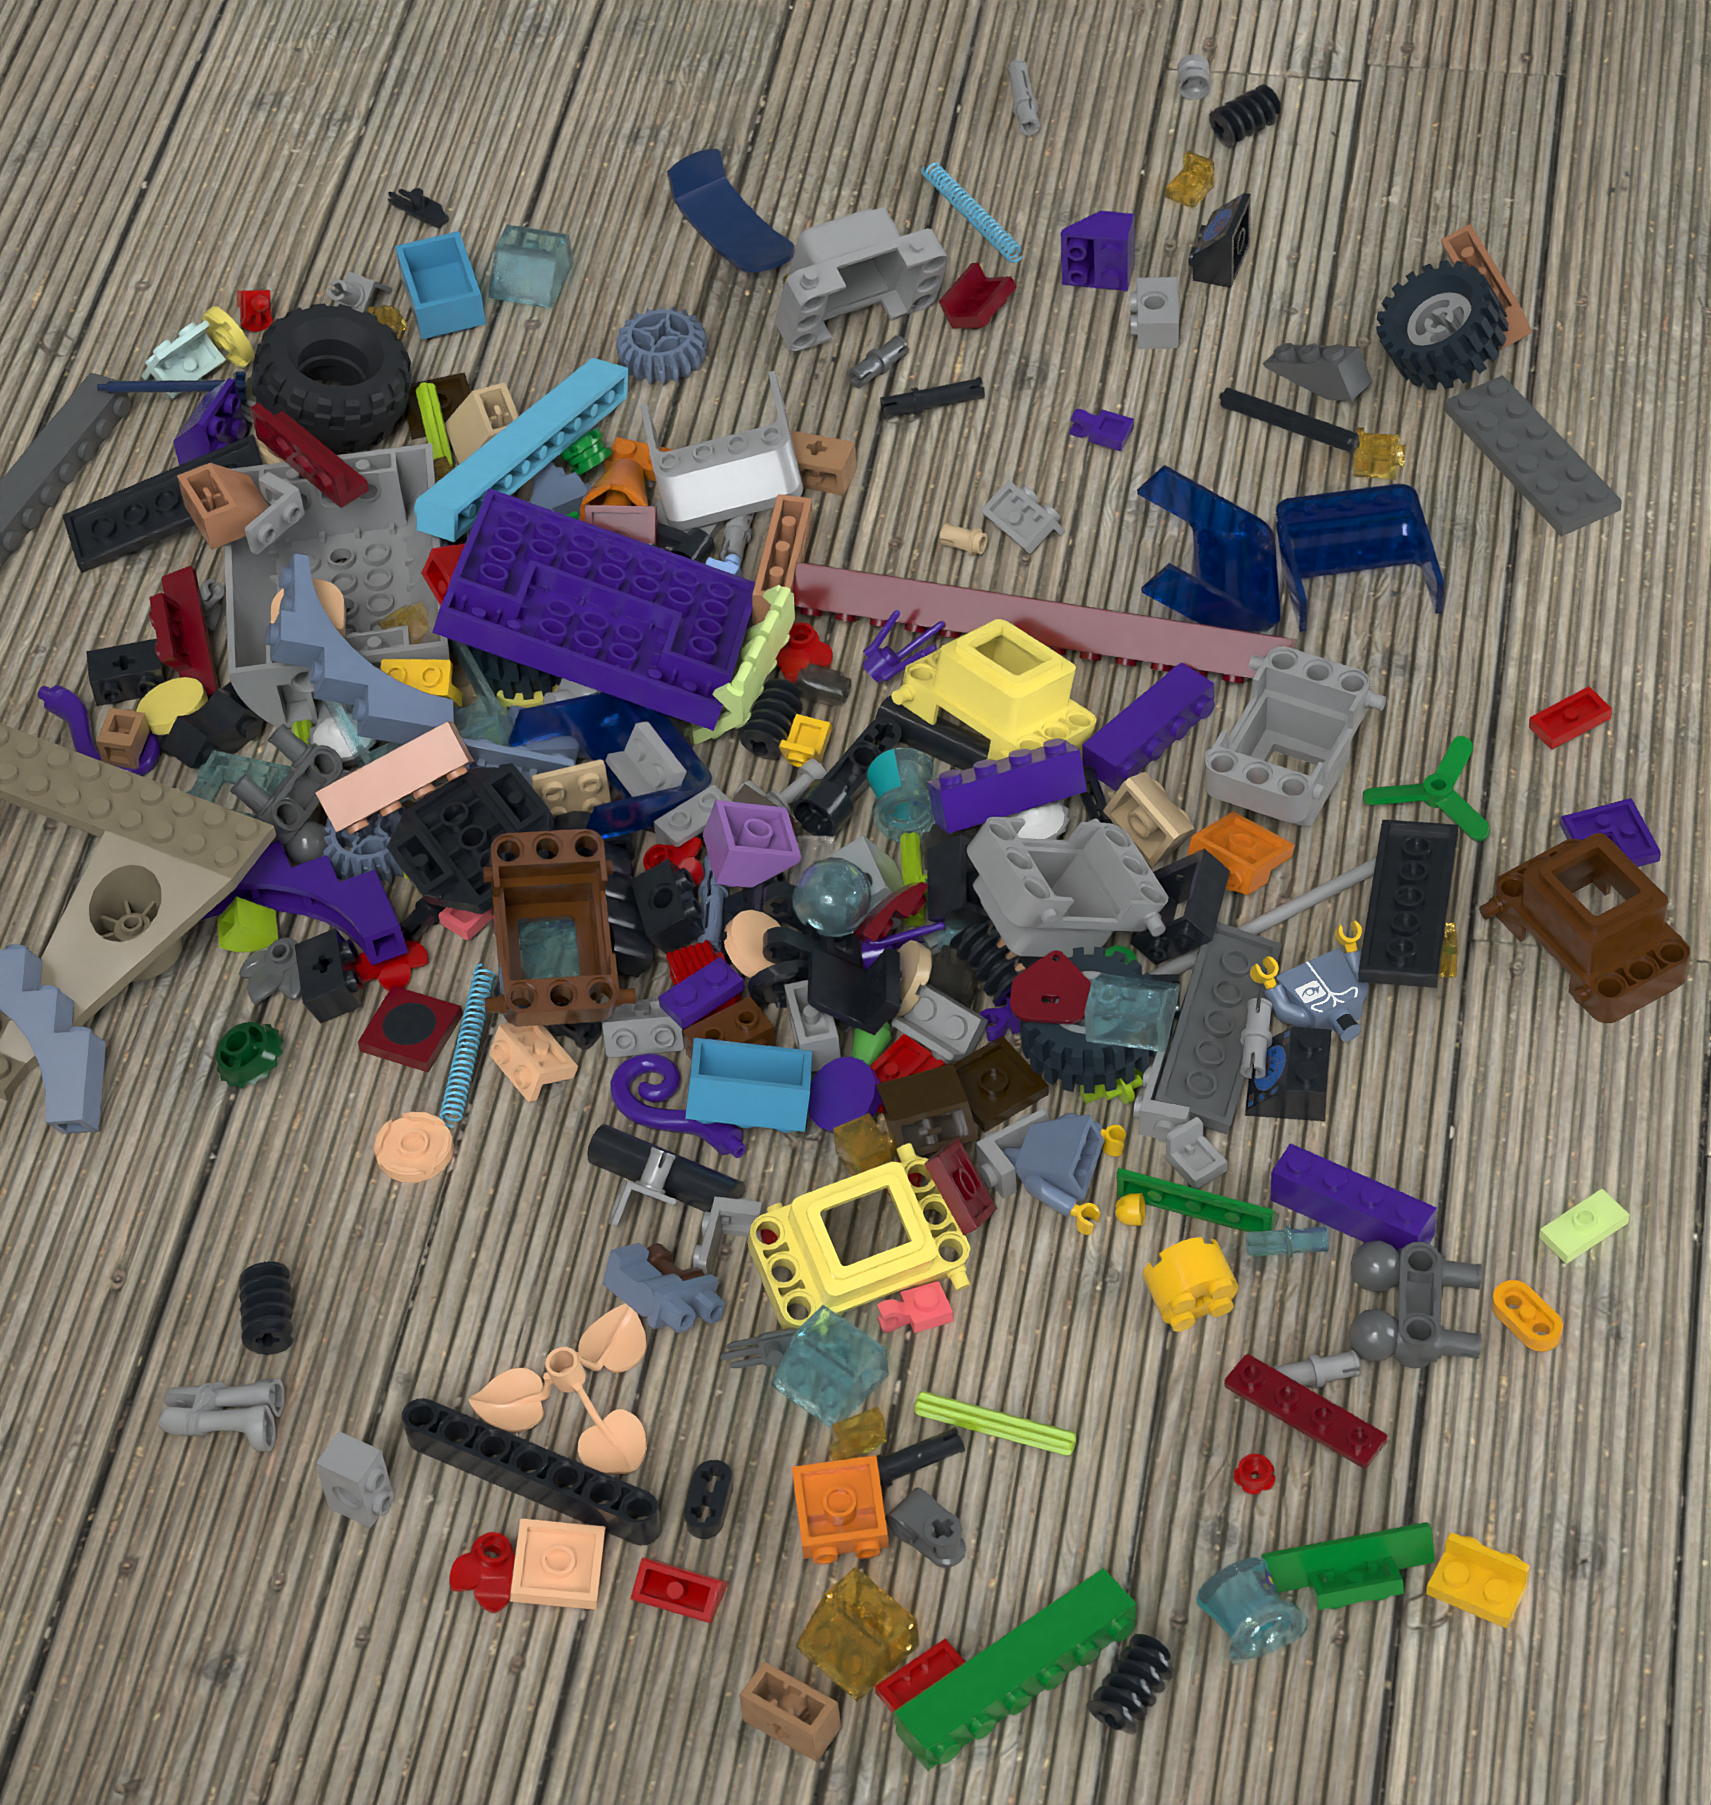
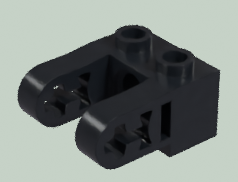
M774 882L766 886L763 892L764 912L768 916L802 932L799 933L787 927L768 929L763 934V956L766 960L774 964L792 960H808V956L813 949H820L856 967L860 966V939L853 935L860 924V910L853 903L830 893H827L822 898L787 882Z

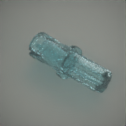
M1285 1225L1284 1230L1249 1232L1246 1235L1247 1253L1251 1257L1287 1254V1258H1292V1254L1329 1252L1327 1226L1290 1229L1289 1225Z

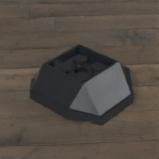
M513 763L499 765V768L480 767L467 769L468 773L451 782H447L404 811L397 825L395 835L391 837L387 845V849L427 903L478 914L485 913L493 905L491 883L484 882L483 867L489 866L491 846L495 838L506 833L552 831L554 817L550 809ZM541 850L537 854L543 859H548L549 850ZM503 852L498 855L501 860L506 862L517 859L510 852Z

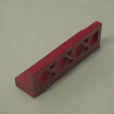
M260 403L250 407L257 439L340 508L369 491L368 482L363 476L284 411L274 416Z

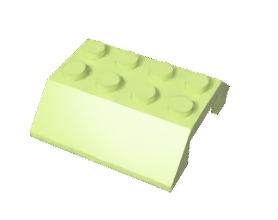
M777 585L764 592L762 597L771 604L765 620L746 629L730 683L715 689L712 694L723 704L714 731L653 710L647 721L658 735L697 745L710 738L717 739L725 731L734 727L738 729L749 720L751 716L749 710L754 701L762 694L764 690L763 683L767 675L775 668L777 664L776 657L780 649L785 646L790 638L788 633L795 621L794 593H791L789 588Z

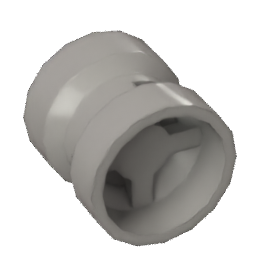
M1197 54L1183 57L1177 65L1179 92L1186 99L1199 100L1210 91L1209 63L1206 58Z

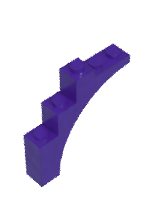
M280 841L269 844L237 887L201 919L204 920L221 915L236 897L279 912L301 914L326 922L350 937L362 949L371 965L408 953L400 924L375 870L339 882L327 855L291 867Z

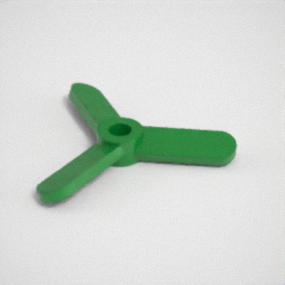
M1457 736L1453 739L1435 773L1426 777L1423 783L1373 787L1363 791V801L1369 805L1424 801L1425 804L1432 808H1439L1449 819L1459 825V828L1473 841H1483L1490 834V827L1487 821L1453 789L1473 751V743L1465 736Z

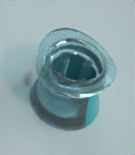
M894 748L877 756L868 768L867 782L877 798L872 807L873 821L881 833L899 843L900 836L905 832L909 834L912 832L918 833L920 835V842L929 838L939 827L934 821L927 781L934 778V765L925 753L913 748Z
M1248 1558L1223 1568L1202 1585L1196 1596L1198 1606L1229 1635L1231 1644L1228 1657L1233 1665L1245 1663L1287 1646L1303 1636L1308 1628V1620L1301 1609L1293 1603L1280 1600L1273 1584L1268 1563L1263 1558Z

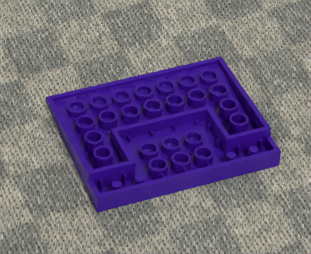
M488 488L451 577L432 633L714 731L723 704L712 694L715 689L730 683L753 608L752 594L755 582Z

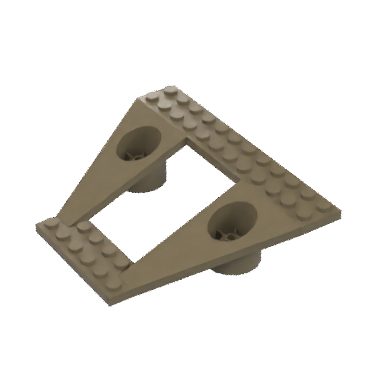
M0 723V799L101 837L41 957L40 986H56L60 988L61 992L74 1001L72 1027H81L130 982L148 980L160 975L177 961L183 949V935L237 887L276 837L274 825ZM0 1017V1098L8 1100L29 1072L39 1063L28 1039L11 1018L8 1020Z

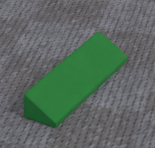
M1118 1168L1116 1172L1117 1196L1120 1198L1127 1194L1142 1193L1146 1205L1266 1238H1272L1279 1220V1213L1269 1208Z

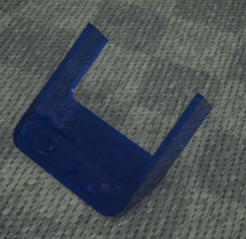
M1163 465L1137 489V494L1185 520L1193 530L1195 576L1168 563L1141 587V593L1199 624L1249 632L1269 631L1281 619L1276 543L1271 527L1261 518L1172 468Z
M1390 484L1287 498L1278 503L1276 507V528L1281 564L1299 632H1304L1307 629V598L1302 583L1303 578L1415 564L1422 569L1435 614L1442 613L1444 580L1419 497L1413 487L1406 484Z
M604 692L519 709L508 739L509 745L514 747L560 736H571L579 742L593 761H604L607 779L622 799L594 806L585 829L597 832L602 839L653 828L655 820L707 789L712 781L711 772L664 713ZM648 721L687 772L681 786L632 797L605 760L608 754L625 750L636 723Z

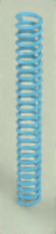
M939 163L929 165L926 172H924L925 167H922V175L936 187L1008 262L1015 263L1023 258V256H1020L1016 260H1011L1020 253L1021 246L1003 230L999 223L992 219V216L978 205L974 198H971L967 191H964L960 184H957L953 177H950L946 170H943ZM934 165L937 166V167L933 168V169L931 170L930 174L928 175L929 169H930L932 166H934ZM1018 247V252L1013 256H1009Z
M483 963L478 964L474 968L468 993L469 996L458 1035L459 1039L455 1047L456 1051L454 1052L453 1063L449 1072L450 1076L448 1077L447 1088L443 1097L444 1101L440 1110L439 1118L441 1120L444 1117L449 1121L457 1122L463 1118V1108L466 1106L465 1101L467 1100L466 1095L469 1093L467 1089L470 1088L469 1083L473 1075L472 1070L475 1068L473 1064L476 1062V1052L479 1050V1040L482 1037V1027L485 1025V1015H487L485 1007L480 1005H485V1001L482 999L491 997L492 985H494L493 979L496 977L489 969L478 970L479 967L483 966ZM479 972H488L492 974V977L479 975ZM463 1039H467V1040H470V1041H476V1044L473 1043V1042H469V1041H463ZM461 1045L475 1047V1050L471 1048H463ZM460 1051H464L466 1053H473L474 1055L471 1056L469 1054H461ZM459 1057L469 1060L472 1059V1062H469L467 1060H460ZM460 1063V1064H463V1065H466V1066H471V1067L468 1068V1067H465V1066H458L457 1064ZM459 1069L464 1072H469V1074L456 1072V1070ZM457 1075V1076H459V1077H461V1078H468V1080L466 1081V1080L460 1079V1078H457V1079H456L454 1076ZM453 1082H457L459 1084H466V1087L462 1085H454ZM451 1088H455L457 1090H464L465 1093L451 1090ZM453 1094V1095L459 1096V1097H462V1096H463V1099H460V1098H457V1097H451L450 1095ZM451 1100L456 1103H462V1105L460 1106L454 1103L450 1104L448 1101ZM447 1107L460 1109V1112L456 1110H448ZM446 1113L458 1115L459 1118H450ZM445 1122L447 1127L454 1128V1125Z

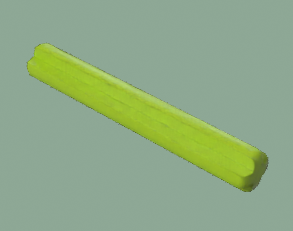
M921 1391L915 1401V1413L922 1417L1065 1456L1071 1455L1076 1445V1433L1066 1429L926 1391Z

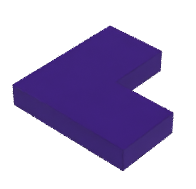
M1632 798L1560 816V827L1567 839L1583 840L1595 833H1602L1637 867L1660 861L1661 851Z

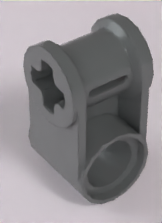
M915 1488L885 1516L886 1523L891 1531L901 1541L914 1547L933 1564L949 1568L959 1564L965 1557L966 1547L964 1540L961 1538L962 1526L960 1520L937 1503L922 1488Z

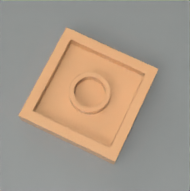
M520 1518L510 1602L596 1610L605 1527Z

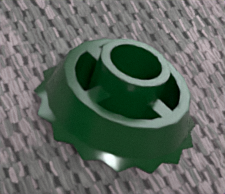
M259 1022L241 1023L228 1030L221 1038L216 1051L217 1071L220 1073L221 1081H226L229 1087L238 1086L243 1089L248 1084L256 1085L260 1079L267 1078L270 1070L277 1067V1059L283 1054L281 1045L284 1040L279 1036V1030L272 1028L271 1024H261Z

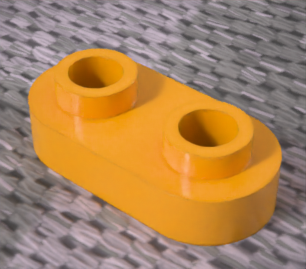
M1508 1280L1500 1283L1495 1288L1492 1300L1494 1314L1524 1345L1540 1352L1549 1351L1558 1346L1562 1338L1563 1322L1560 1316L1530 1286L1518 1280ZM1513 1304L1518 1306L1519 1308L1511 1309L1507 1306ZM1536 1332H1543V1333H1545L1546 1335H1538V1334H1535V1333H1536Z

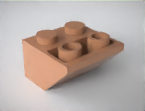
M208 463L177 476L184 505L211 550L245 537V527L269 507L253 480L247 474Z

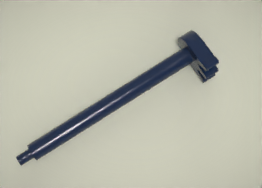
M235 371L233 379L236 383L238 395L241 398V402H246V371ZM225 380L107 381V384H97V390H107L108 393L211 392Z

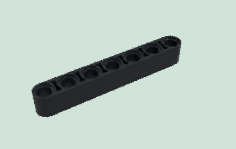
M415 1399L409 1402L402 1411V1421L408 1443L417 1452L588 1525L604 1526L605 1532L632 1544L640 1546L649 1545L660 1537L662 1524L658 1502L654 1495L648 1491L430 1399ZM458 1439H464L460 1442H454ZM501 1454L497 1457H490L492 1455ZM534 1469L536 1470V1471L531 1472V1473H525V1472H527V1471H529V1470H534ZM566 1485H573V1486L570 1487V1488H565V1489L562 1488V1487H564V1486H566ZM601 1501H610L606 1504H598ZM647 1516L645 1519L635 1520L637 1517Z

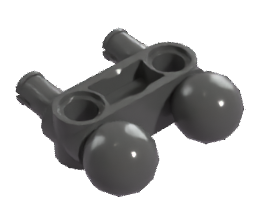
M282 724L272 733L268 742L272 743L292 762V768L275 791L269 795L264 789L253 782L247 774H244L233 785L230 792L235 794L254 812L253 816L255 819L274 825L276 837L272 840V843L280 841L282 846L285 845L286 853L291 860L300 865L322 857L323 851L328 847L324 837L329 834L324 826L316 821L307 820L320 802L315 792L354 771L343 770L344 767H342L340 755L333 748L325 745L318 746L316 743H309L307 745L292 733L285 724Z
M1380 1240L1367 1241L1357 1248L1350 1263L1354 1281L1363 1289L1371 1292L1387 1291L1394 1286V1317L1389 1312L1379 1309L1364 1310L1350 1324L1348 1336L1351 1348L1360 1358L1375 1362L1385 1361L1393 1355V1358H1396L1401 1364L1413 1369L1423 1368L1431 1362H1437V1359H1441L1442 1355L1479 1359L1482 1340L1480 1332L1470 1333L1447 1330L1441 1325V1289L1443 1286L1479 1290L1482 1279L1481 1263L1470 1264L1445 1260V1257L1441 1256V1252H1438L1435 1247L1424 1242L1410 1243L1404 1248H1399L1398 1251L1391 1244Z

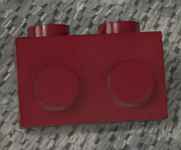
M971 263L940 298L939 304L952 329H980L990 322V318L1007 302V298L1017 286L1012 276L986 278L980 264Z

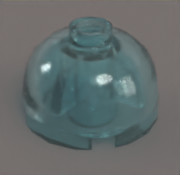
M829 857L812 863L801 874L793 893V908L804 925L808 922L811 926L818 928L816 933L824 936L841 937L853 933L865 920L871 906V885L864 872L855 863L843 858Z

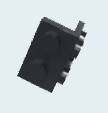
M886 947L865 971L820 949H813L808 956L807 1001L809 1005L821 1013H826L848 1023L854 1028L861 1029L875 1036L889 1018L894 1019L902 1006V998L900 997V982L902 979L900 953Z

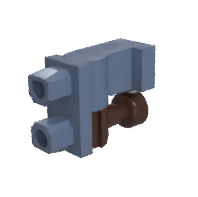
M640 1243L611 1250L602 1284L638 1314L648 1317L647 1324L653 1329L670 1326L675 1332L679 1333L688 1330L693 1325L695 1318L700 1317L707 1324L719 1322L722 1318L725 1301L716 1294L719 1280L714 1275H705L703 1269L698 1267L685 1270L680 1269L672 1263V1253L660 1243L653 1244L647 1249Z

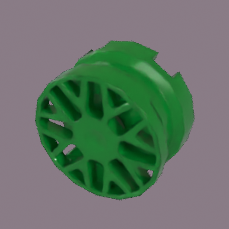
M599 427L583 434L559 454L562 460H567L573 468L570 473L576 472L577 475H580L613 453L611 447H604L603 434Z

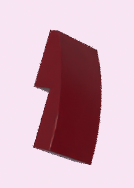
M923 881L913 882L891 893L868 913L853 935L865 943L876 942L877 939L882 940L893 925V920L890 919L892 915L897 919L909 918L910 915L915 916L920 911L926 901V897L923 894L929 885Z

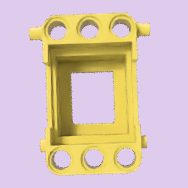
M1002 619L993 620L943 645L939 650L907 665L902 686L892 692V700L895 704L904 705L931 725L937 721L940 706L989 738L991 742L987 759L995 761L1009 757L1008 754L1014 750H1033L1043 747L1044 742L1057 738L1067 740L1079 748L1082 758V744L1093 736L1096 724L1094 714L1070 699L1076 666L1019 628Z
M911 1143L896 1149L901 1160L900 1163L889 1162L798 1196L792 1204L784 1207L782 1203L774 1204L767 1208L768 1213L757 1217L751 1224L747 1240L748 1248L778 1322L783 1329L811 1328V1330L816 1329L817 1333H822L831 1329V1322L841 1319L843 1312L911 1286L919 1287L946 1278L951 1279L956 1291L971 1285L964 1265L971 1250L966 1236H963L924 1165L928 1159L916 1155ZM915 1172L921 1173L926 1177L928 1185L921 1188L915 1187L909 1182L907 1176ZM888 1188L910 1242L851 1265L842 1266L820 1213ZM929 1209L937 1210L943 1216L944 1222L937 1225L930 1224L925 1220L923 1212ZM762 1229H769L776 1234L778 1241L770 1245L763 1244L758 1240L756 1233ZM945 1246L954 1248L959 1254V1260L955 1262L945 1261L940 1256L939 1249ZM775 1267H786L792 1272L793 1279L788 1282H779L773 1277L771 1271ZM791 1304H801L807 1309L809 1316L803 1320L793 1319L788 1314L787 1307Z

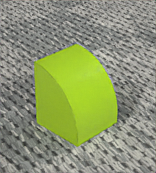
M236 897L217 918L219 948L233 952H253L264 949L278 940L276 910Z

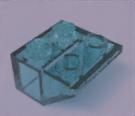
M507 224L495 246L488 291L489 298L551 308L573 267L569 234Z
M822 1305L795 1332L771 1384L773 1388L835 1431L888 1377L887 1351L880 1343L825 1305Z

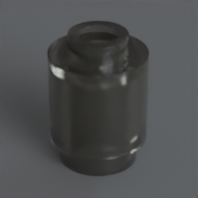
M809 663L805 669L800 668L795 685L800 690L801 698L831 707H834L835 704L844 706L850 693L851 678L845 677L841 671Z

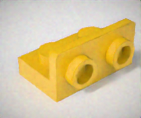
M383 659L381 661L380 670L397 681L422 692L453 700V707L462 706L463 693L451 683L453 663L450 660Z
M1450 1532L1445 1540V1551L1427 1584L1426 1594L1507 1629L1528 1588L1530 1566L1514 1554L1500 1553L1482 1545L1473 1537L1460 1536Z

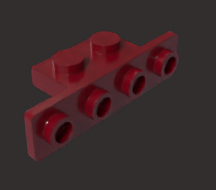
M187 566L161 578L164 594L161 592L149 597L152 610L149 612V619L156 632L158 643L155 644V651L159 660L178 671L180 678L188 677L198 680L203 685L209 699L215 690L219 688L196 569L192 566Z
M1245 1354L1224 1379V1387L1361 1468H1367L1387 1443L1388 1435L1250 1354Z

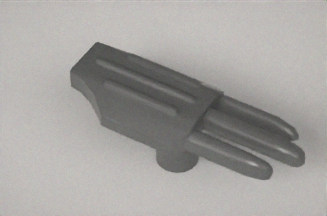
M787 1328L762 1333L758 1337L729 1343L726 1348L732 1349L758 1344V1346L722 1353L720 1358L721 1360H729L760 1354V1357L731 1362L729 1364L730 1367L735 1369L760 1364L771 1367L797 1362L806 1352L814 1349L811 1328Z

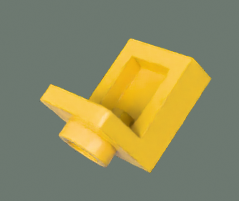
M796 714L787 741L781 740L779 749L786 762L800 768L809 759L813 758L821 764L833 727L830 722Z

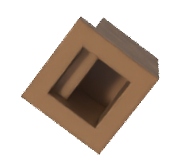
M109 709L96 740L103 762L113 766L138 769L140 764L138 759L150 732L145 713L132 709Z

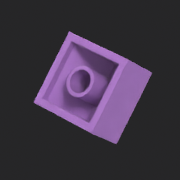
M715 800L703 832V838L716 884L753 888L800 862L801 854L787 808Z

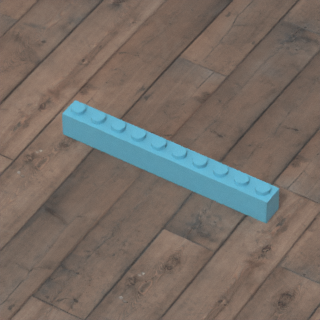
M591 358L548 394L544 395L537 403L492 437L486 444L461 464L457 465L435 485L420 495L414 506V512L417 515V530L455 542L473 527L488 488L511 495L627 399L628 368L596 358Z

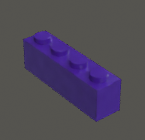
M1180 662L1082 744L1083 766L1094 767L1098 780L1114 791H1117L1124 781L1129 777L1138 775L1151 761L1159 759L1165 749L1176 740H1181L1185 737L1191 727L1201 719H1206L1212 713L1215 706L1214 683Z
M1060 738L1051 739L1044 742L1043 747L1033 750L1018 749L1008 754L1009 757L1000 760H981L973 765L974 767L963 771L948 770L938 775L939 778L927 781L935 824L949 834L985 823L989 817H1005L1087 792L1080 749L1067 740Z
M1289 1144L1271 1171L1270 1201L1362 1242L1380 1240L1391 1244L1398 1251L1399 1248H1404L1413 1242L1430 1244L1435 1236L1437 1207L1294 1144Z

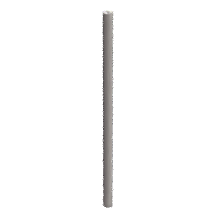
M1376 857L1237 927V929L1257 935L1374 875ZM1199 947L1148 973L1181 974L1194 966Z

